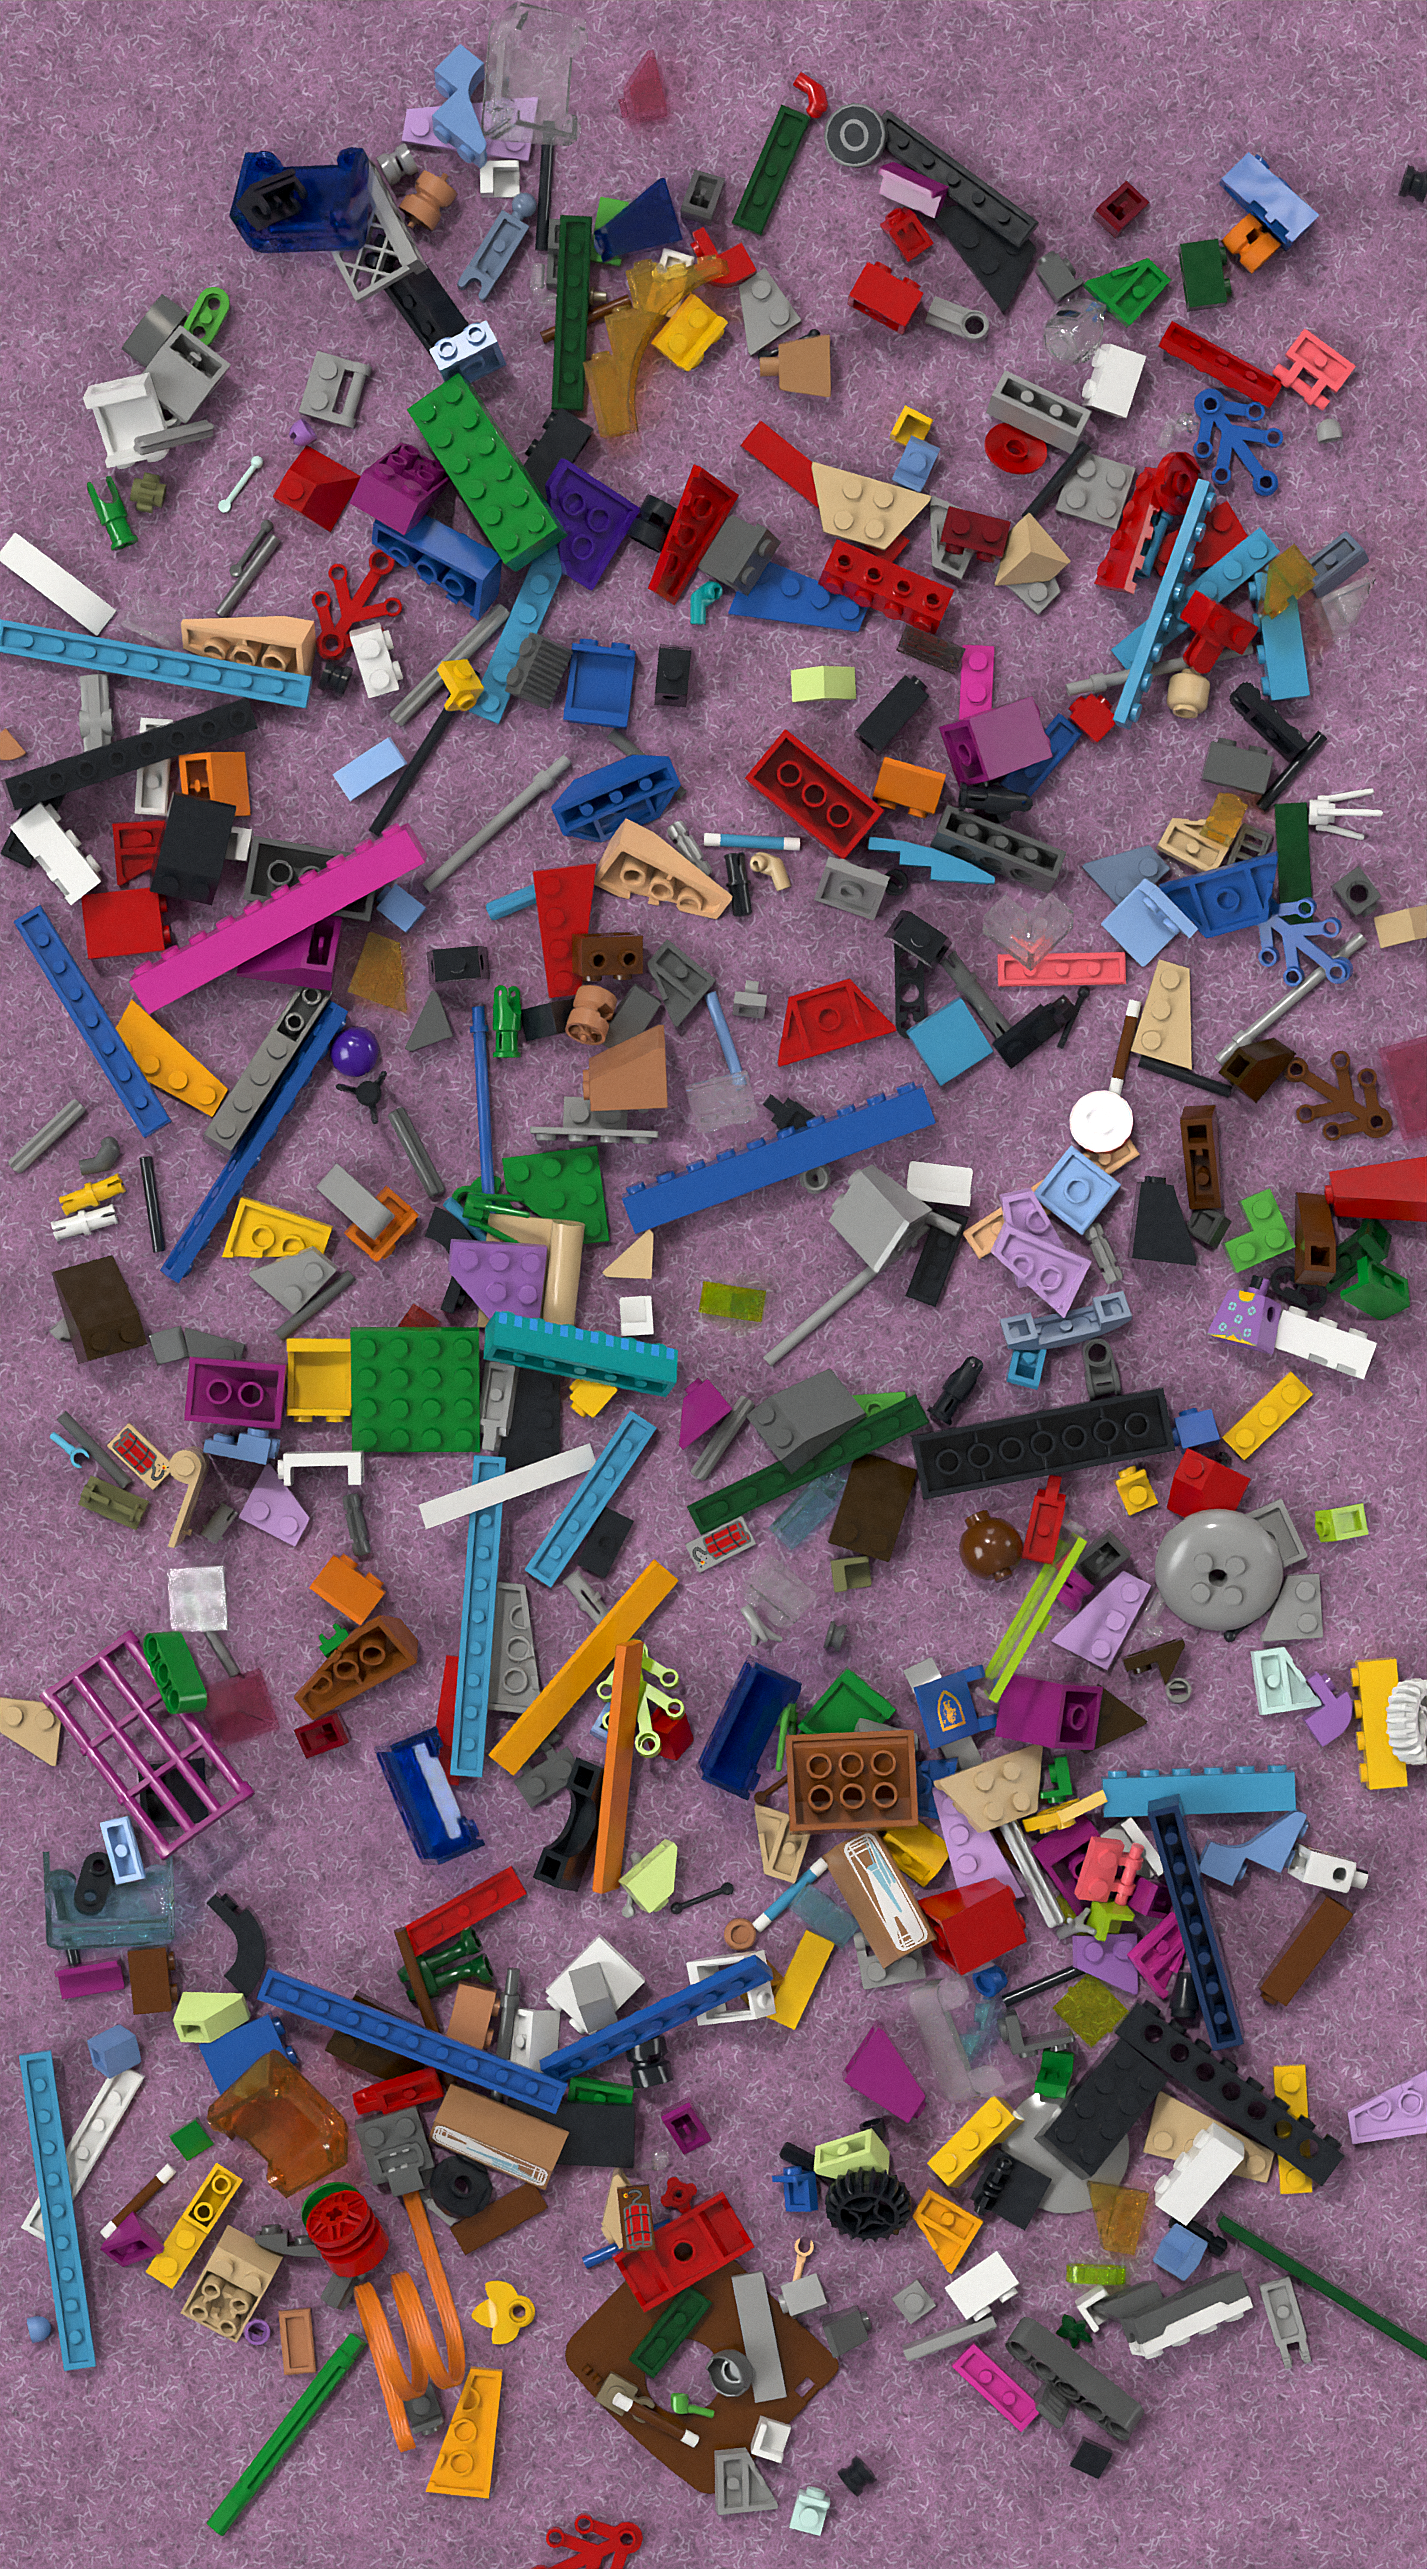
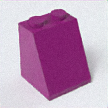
M1033 696L1018 699L939 727L959 788L961 782L967 783L968 786L989 781L1053 757L1050 750V740L1044 732L1040 720V710L1034 702Z
M1014 1673L1000 1697L995 1736L1050 1748L1094 1750L1103 1687Z
M876 2020L843 2070V2082L909 2123L912 2117L918 2119L926 2107L925 2092L883 2024Z

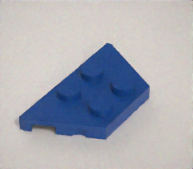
M1275 851L1162 883L1159 885V889L1195 924L1198 931L1206 939L1268 921L1279 855Z

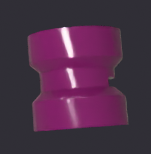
M1071 1570L1056 1598L1077 1613L1082 1606V1599L1085 1595H1090L1095 1586Z

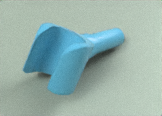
M56 1432L50 1435L49 1438L70 1455L72 1465L82 1468V1465L75 1462L74 1455L81 1452L89 1458L88 1452L82 1447L75 1448Z

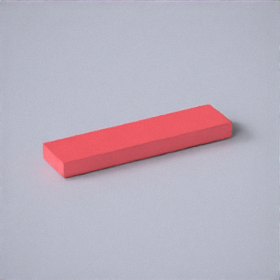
M1125 952L997 955L998 987L1126 984Z

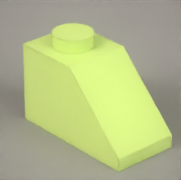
M664 1839L618 1880L636 1904L648 1913L661 1910L668 1903V1897L674 1892L678 1847L674 1842Z
M871 2128L816 2146L814 2171L818 2175L837 2179L838 2175H846L848 2169L858 2172L861 2166L865 2171H870L874 2166L876 2172H882L886 2169L888 2174L890 2151Z

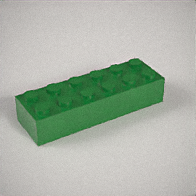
M458 372L407 409L505 565L517 572L568 536L470 381Z

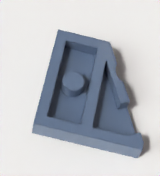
M1150 845L1087 862L1082 866L1086 873L1117 906L1144 878L1154 884L1171 869Z

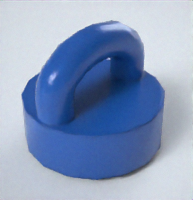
M992 1963L982 1965L972 1975L975 1988L986 1997H994L1008 1983L1007 1975L1004 1971Z

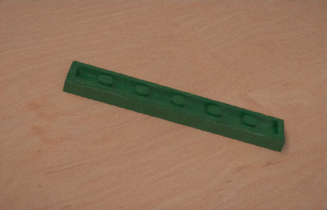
M560 215L551 409L554 410L562 408L564 410L583 411L592 216Z

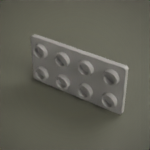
M564 1096L563 1128L530 1126V1133L536 1134V1140L556 1141V1135H568V1141L588 1142V1136H601V1143H620V1137H633V1144H652V1138H659V1131L627 1130L628 1110L591 1111L590 1100H584V1097Z

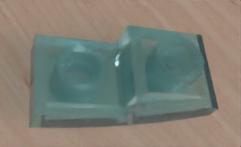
M809 1882L805 1884L788 1906L800 1918L841 1949L860 1927L853 1915L841 1908L831 1897Z
M982 1995L981 2003H975L974 2022H979V2027L966 2026V2033L959 2034L958 2053H964L963 2058L965 2062H971L975 2058L988 2035L995 2010V1997Z

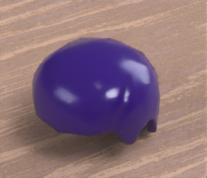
M351 1026L340 1031L333 1040L330 1049V1057L334 1068L344 1076L356 1078L369 1073L373 1069L380 1053V1046L375 1034L367 1028Z

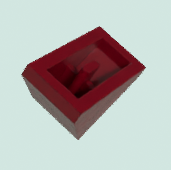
M1125 181L1096 208L1092 217L1116 239L1150 202L1128 181Z
M339 1710L294 1729L306 1759L345 1745L352 1739Z

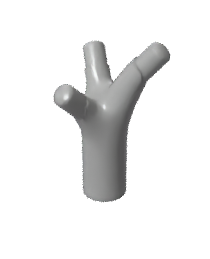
M751 1603L740 1609L751 1629L752 1637L750 1644L752 1646L757 1645L758 1636L762 1642H767L768 1638L779 1643L782 1642L783 1638L773 1633L763 1624Z
M1086 1907L1074 1919L1071 1917L1067 1918V1923L1056 1930L1057 1936L1060 1939H1065L1079 1932L1096 1935V1929L1084 1924V1920L1091 1912L1090 1908Z

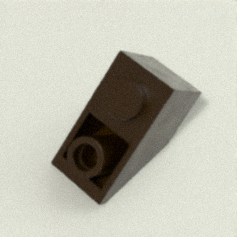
M1273 1037L1238 1047L1218 1073L1236 1090L1257 1104L1296 1053Z

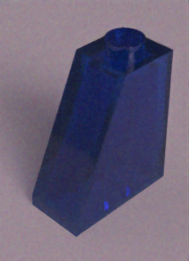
M665 177L648 185L594 231V246L596 252L601 255L603 263L670 247L683 240Z

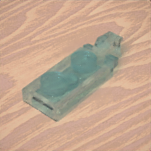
M836 1470L828 1472L820 1478L818 1477L768 1529L788 1548L794 1549L836 1505L834 1501L838 1496L836 1493L847 1481Z

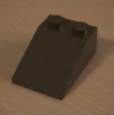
M113 1255L51 1272L78 1364L148 1344L139 1313Z
M868 1453L853 1460L827 1542L889 1562L917 1470Z
M359 1990L356 1991L352 2000L425 2027ZM338 2030L334 2031L325 2051L384 2080L422 2070L425 2066L424 2063Z

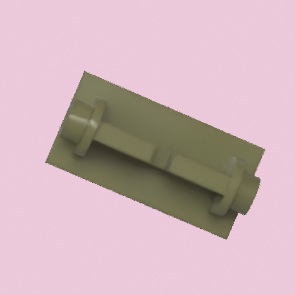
M91 1475L87 1485L83 1488L78 1505L137 1530L149 1501Z

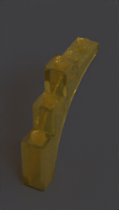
M708 255L698 258V264L686 267L685 263L671 265L667 267L668 272L665 273L662 264L653 263L652 259L635 262L633 269L625 271L634 308L632 309L631 305L616 307L612 309L613 314L604 316L613 354L610 355V351L598 352L591 355L592 360L583 362L601 438L612 439L639 431L635 409L636 381L643 354L654 331L667 313L686 295L706 282L729 274L726 260L716 258V255Z

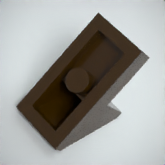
M1179 1637L1121 1657L1124 1669L1127 1672L1132 1670L1133 1674L1136 1675L1152 1669L1151 1663L1156 1662L1162 1682L1166 1685L1185 1647L1183 1638Z

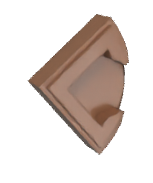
M6 728L0 732V760H16L27 754Z

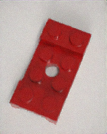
M719 2190L694 2205L692 2209L654 2231L656 2250L623 2253L622 2248L611 2254L645 2313L753 2249L755 2246L737 2218L722 2190ZM683 2242L690 2244L692 2247L691 2257L684 2261L678 2260L674 2255L675 2247Z

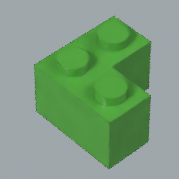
M1266 1188L1238 1201L1250 1231L1221 1243L1234 1273L1243 1271L1296 1247L1270 1188Z

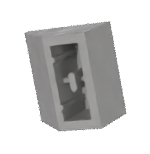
M179 325L142 374L150 373L159 404L186 424L220 384L231 364Z

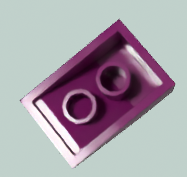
M190 1356L184 1421L281 1429L283 1425L288 1363Z
M1084 1813L1075 1817L1076 1823L1061 1830H1055L1031 1847L1032 1852L1076 1916L1080 1915L1086 1907H1091L1092 1901L1078 1899L1074 1891L1091 1837H1101ZM1118 1866L1115 1878H1122L1123 1869L1121 1866ZM1111 1891L1109 1898L1115 1899L1117 1892ZM1087 1916L1086 1919L1084 1920V1924H1085V1925H1086L1088 1916Z

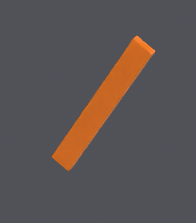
M635 1639L616 1645L592 1887L593 1892L599 1894L620 1888L618 1880L621 1878L644 1642Z

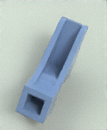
M459 44L434 69L435 87L448 100L432 115L433 133L442 143H450L455 147L457 153L465 162L469 164L473 162L481 169L487 163V146L470 99L475 88L485 78L484 63Z
M1298 1809L1296 1811H1288L1249 1841L1242 1844L1225 1845L1208 1839L1198 1860L1200 1871L1230 1886H1233L1235 1880L1241 1881L1247 1868V1864L1244 1863L1245 1858L1281 1873L1283 1867L1289 1868L1296 1852L1292 1850L1296 1838L1302 1839L1309 1824L1308 1821H1305L1307 1814Z

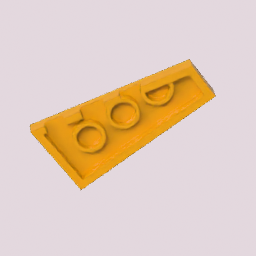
M471 2366L425 2492L489 2499L503 2369Z

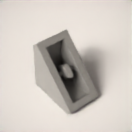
M593 1963L569 1971L577 2005L588 2033L618 2022L600 1963Z

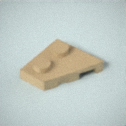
M1172 818L1156 849L1199 872L1219 868L1242 823L1239 821L1213 822V820L1204 819L1190 821L1188 819Z
M0 1697V1732L49 1765L56 1766L62 1722L53 1710L47 1708L41 1701Z
M755 1803L754 1810L764 1874L795 1884L811 1834L790 1835L788 1813Z

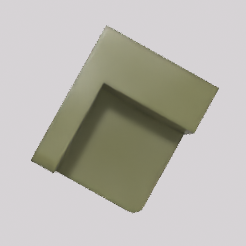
M858 1555L830 1559L835 1593L847 1591V1589L871 1586L869 1556Z

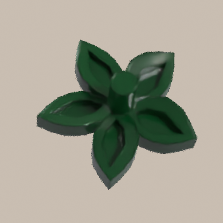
M1063 2315L1062 2325L1058 2328L1056 2334L1063 2338L1069 2337L1073 2349L1080 2340L1087 2343L1093 2341L1092 2337L1084 2331L1087 2326L1086 2320L1076 2322L1072 2316Z

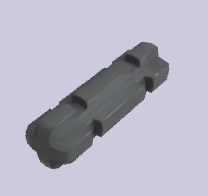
M357 1493L345 1495L342 1498L344 1510L347 1509L345 1516L350 1539H353L354 1542L352 1543L353 1553L355 1556L367 1555L370 1553L371 1548L369 1540H366L365 1537L368 1534L363 1511H360L359 1508L361 1506L360 1497Z

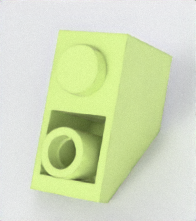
M183 1992L173 2022L180 2042L211 2043L248 2021L251 2015L243 1993Z

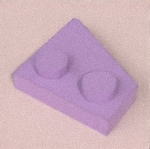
M269 1463L265 1465L238 1517L295 1547L310 1520L307 1512L296 1500L290 1489L284 1486L283 1480L278 1479L277 1472Z

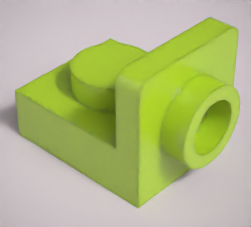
M1363 1503L1315 1511V1530L1319 1535L1320 1542L1339 1541L1369 1534Z

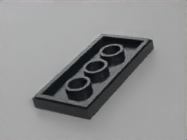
M509 2097V2107L569 2132L556 2164L634 2168L635 2103L561 2100L557 2112L554 2114Z

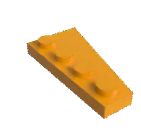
M131 999L116 1029L147 1081L214 1117L229 1089Z

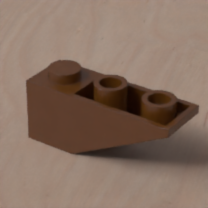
M1295 1193V1283L1326 1286L1336 1274V1240L1330 1207L1326 1203L1325 1195Z

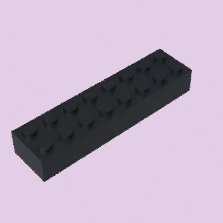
M1163 1387L910 1435L923 1500L1175 1451Z

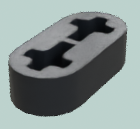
M1279 1267L1272 1272L1269 1279L1271 1281L1270 1286L1278 1295L1310 1311L1318 1310L1325 1305L1327 1292L1323 1286L1295 1283L1297 1284L1295 1290L1290 1287H1284L1283 1290H1280L1278 1288L1279 1282L1276 1280L1277 1275L1284 1276L1288 1272L1290 1274L1289 1280L1295 1283V1270L1288 1267ZM1301 1287L1308 1291H1312L1314 1287L1317 1288V1295L1321 1297L1319 1303L1312 1302L1311 1305H1308L1306 1303L1308 1298L1299 1293Z

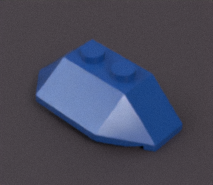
M631 755L573 780L551 806V809L563 836H573L601 843L611 839L625 819L641 826L659 818L671 801L674 792H677L681 784L669 756Z

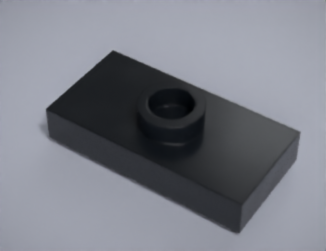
M605 1507L577 1564L606 1578L634 1520Z

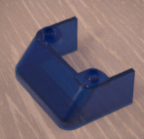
M749 1654L696 1765V1772L700 1779L748 1801L750 1797L748 1790L753 1792L761 1777V1774L757 1773L759 1759L783 1708H786L789 1703L794 1705L802 1688L801 1681Z
M427 1726L374 1747L378 1763L414 1851L423 1865H440L485 1845L483 1839H476L480 1834L474 1820H468L461 1814L438 1756H440L439 1749L443 1748V1743L437 1726Z

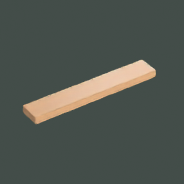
M1130 1139L1123 1148L1112 1154H1093L1087 1151L1083 1153L1084 1156L1108 1175L1140 1155ZM1041 1180L1040 1182L1031 1187L1033 1192L1037 1189V1187L1041 1184L1043 1180ZM1041 1204L1046 1215L1050 1214L1051 1211ZM1002 1207L963 1232L964 1237L979 1259L991 1252L1004 1224Z

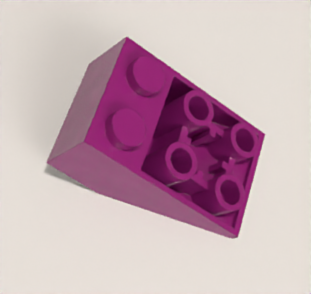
M400 442L363 471L350 504L405 535L420 522L451 482V479L439 461L431 460L420 454L416 447Z
M329 915L238 965L236 976L332 991L342 938V917Z

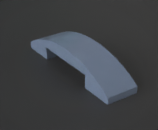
M1124 1291L1092 1298L1093 1305L1069 1310L1065 1318L1056 1313L1033 1319L1031 1312L1000 1319L1008 1349L1016 1350L1050 1349L1083 1342L1108 1333L1132 1320Z

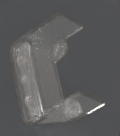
M992 1960L962 1976L953 1969L933 1975L911 1984L905 1993L907 2008L939 2092L945 2101L952 2104L991 2098L1037 2080L1033 2067L1002 2078L997 2068L990 2065L971 2069L949 2010L960 2007L968 1998L969 1990L964 1977L993 1967Z

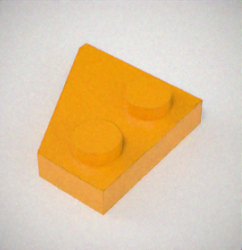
M929 2187L912 2213V2217L942 2261L945 2269L952 2274L981 2227L983 2220Z

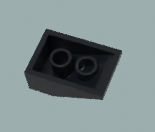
M174 791L151 866L149 891L212 906L224 864L236 806Z

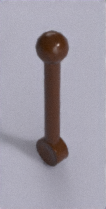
M787 1775L765 1791L756 1792L754 1795L755 1802L763 1804L767 1796L787 1783Z

